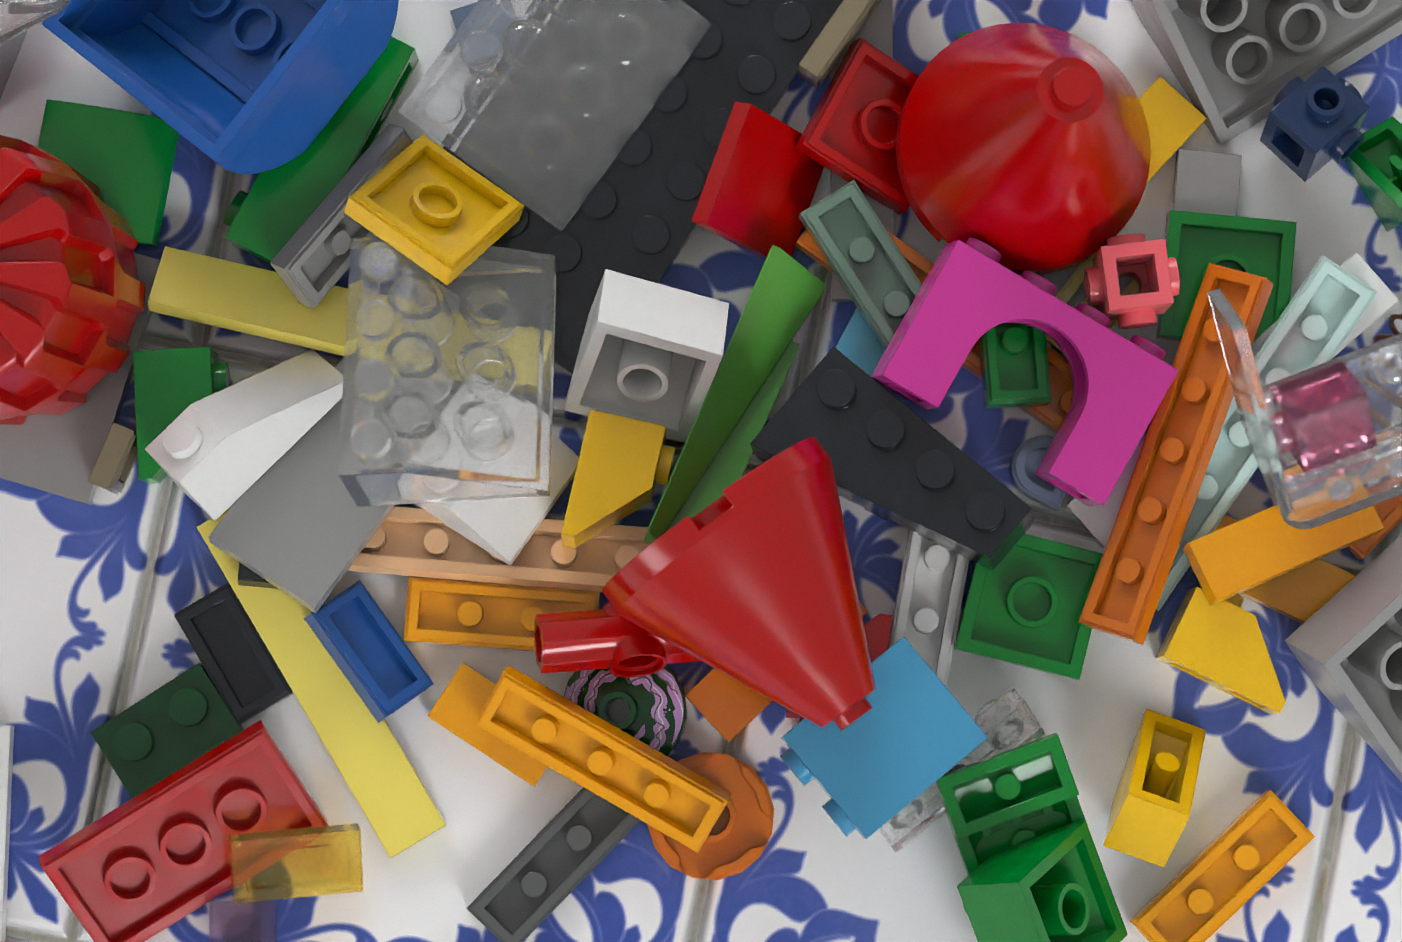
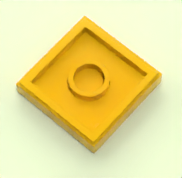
M422 134L350 195L343 213L445 285H448L519 221L525 205Z

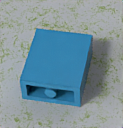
M904 636L871 662L876 690L866 697L873 707L870 711L842 731H840L834 721L821 728L804 718L781 737L788 746V749L780 755L781 759L804 786L813 779L817 781L831 798L821 807L846 837L855 829L864 839L870 837L988 738Z

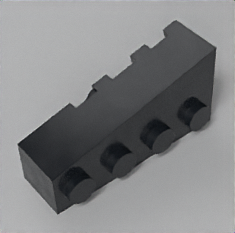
M834 346L750 443L757 458L766 462L792 445L815 436L832 459L839 496L864 507L865 510L885 520L889 519L913 530L919 536L991 570L998 566L1034 523L1033 511L1028 504Z

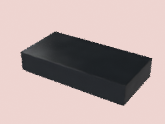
M229 582L173 614L238 724L245 723L294 694Z

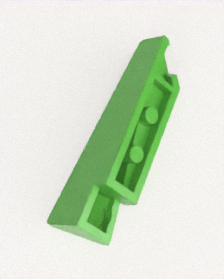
M772 245L653 515L643 543L650 545L686 516L694 517L723 496L722 490L743 476L753 453L750 443L764 428L800 346L799 343L792 340L820 299L826 285L784 250L775 245Z

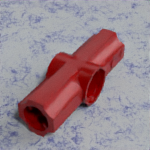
M610 602L605 604L601 610L536 614L534 648L536 663L540 668L541 674L610 668V672L615 676L635 678L656 673L663 669L666 664L700 661L619 616L613 610Z

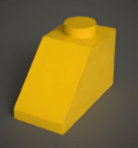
M590 410L561 532L563 546L577 548L651 502L656 483L668 484L676 448L665 445L666 426Z
M1199 587L1188 589L1155 658L1268 714L1281 713L1286 701L1256 616L1240 608L1244 598L1237 594L1210 606L1203 589Z
M1149 709L1145 710L1112 802L1103 846L1161 867L1165 866L1190 817L1206 734L1205 729Z

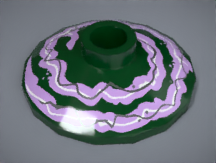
M667 664L656 673L635 678L615 676L610 672V668L575 671L569 678L563 697L666 756L680 742L687 720L685 692L674 670ZM617 698L624 699L630 708L628 718L622 723L615 722L609 715L610 704Z

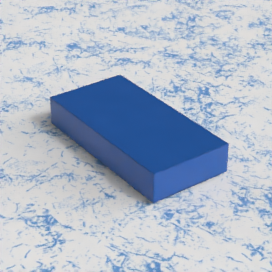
M360 580L324 603L316 614L311 612L304 618L378 723L434 684Z

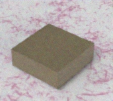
M113 423L87 480L88 482L117 495L119 492H122L137 459V434L135 431Z

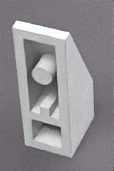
M310 349L192 403L145 450L177 486L216 521L354 386L316 351Z

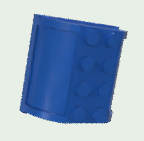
M60 0L43 21L42 25L224 169L239 174H256L277 168L302 154L321 130L328 125L332 116L358 83L368 74L372 65L386 49L394 29L399 0Z

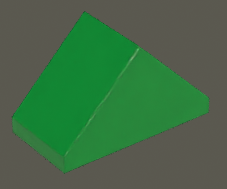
M1393 116L1362 133L1364 135L1363 141L1344 160L1387 232L1402 224V124Z

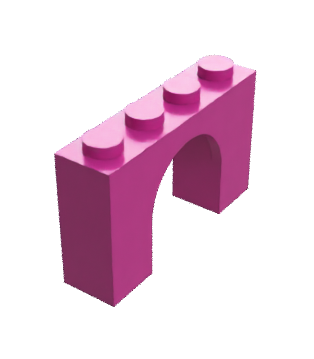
M969 237L966 243L956 240L945 244L871 377L881 385L924 410L938 408L970 350L987 331L1001 323H1020L1043 331L1059 346L1065 355L1071 370L1073 391L1067 415L1034 474L1088 506L1105 505L1179 370L1162 361L1166 352L1151 341L1137 335H1132L1130 340H1127L1108 329L1112 320L1099 310L1084 303H1078L1073 308L1054 297L1057 287L1045 278L1027 270H1023L1019 276L999 264L1002 255L986 243Z

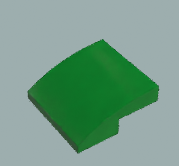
M47 99L37 147L53 154L96 184L100 189L98 198L127 219L138 245L158 246L179 133L159 117Z
M1057 733L945 773L936 781L967 876L995 853L1075 821H1086L1077 797L1079 792Z

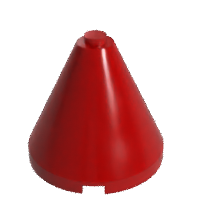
M1033 23L997 24L981 28L952 42L940 51L918 76L904 102L897 125L896 162L898 174L906 198L918 220L938 242L943 239L947 243L956 240L966 243L967 239L971 237L986 243L1002 255L999 264L1017 275H1021L1023 270L1037 275L1066 270L1094 256L1101 246H1107V239L1115 237L1133 216L1146 188L1150 169L1151 149L1148 124L1141 103L1128 79L1104 53L1092 44L1064 30Z
M812 436L785 449L722 490L723 496L694 517L686 516L620 569L605 584L602 592L619 616L817 726L823 728L834 721L840 731H842L873 708L866 697L876 690L832 459L816 437Z

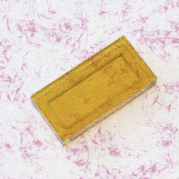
M358 823L229 835L232 897L235 904L363 891L361 829Z

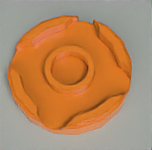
M702 752L677 761L678 763L732 794L698 853L647 824L654 848L670 867L692 878L720 880L742 873L762 855L772 834L774 806L767 785L750 765L728 754Z

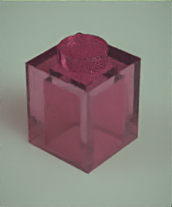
M1343 361L1270 388L1276 414L1267 417L1272 438L1280 453L1291 452L1304 473L1378 446L1367 394Z

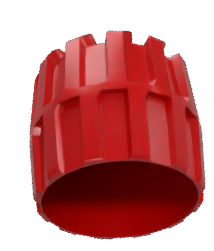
M0 135V424L21 425L24 424L26 417L29 415H63L87 402V393L110 372L118 373L131 352L128 342L137 314L143 312L145 308L146 284L139 281L134 249L138 242L125 217L98 198L99 187L53 154L20 139Z

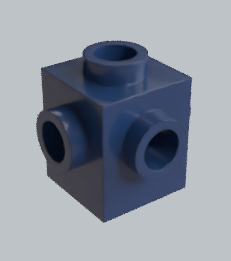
M1321 66L1305 81L1299 76L1295 77L1278 93L1273 102L1275 107L1269 112L1260 141L1306 182L1331 159L1340 164L1358 148L1364 139L1360 129L1369 106L1363 102L1360 93L1350 82L1342 78L1338 79L1325 66Z

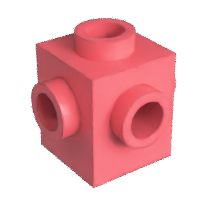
M1126 234L1107 239V246H1101L1092 258L1093 267L1084 268V286L1088 305H1098L1100 312L1111 320L1118 321L1119 329H1135L1157 324L1156 315L1164 314L1174 303L1173 296H1177L1180 293L1178 265L1175 257L1168 258L1165 239L1146 241L1145 234ZM1122 276L1134 278L1139 286L1138 294L1125 296L1120 294L1118 278Z

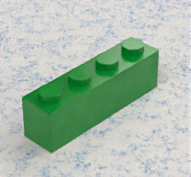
M391 36L386 49L372 65L368 74L358 83L332 116L328 125L321 130L307 150L277 168L259 173L249 193L240 190L236 194L223 220V224L229 226L225 237L233 246L271 265L270 262L378 137L419 62L415 48Z

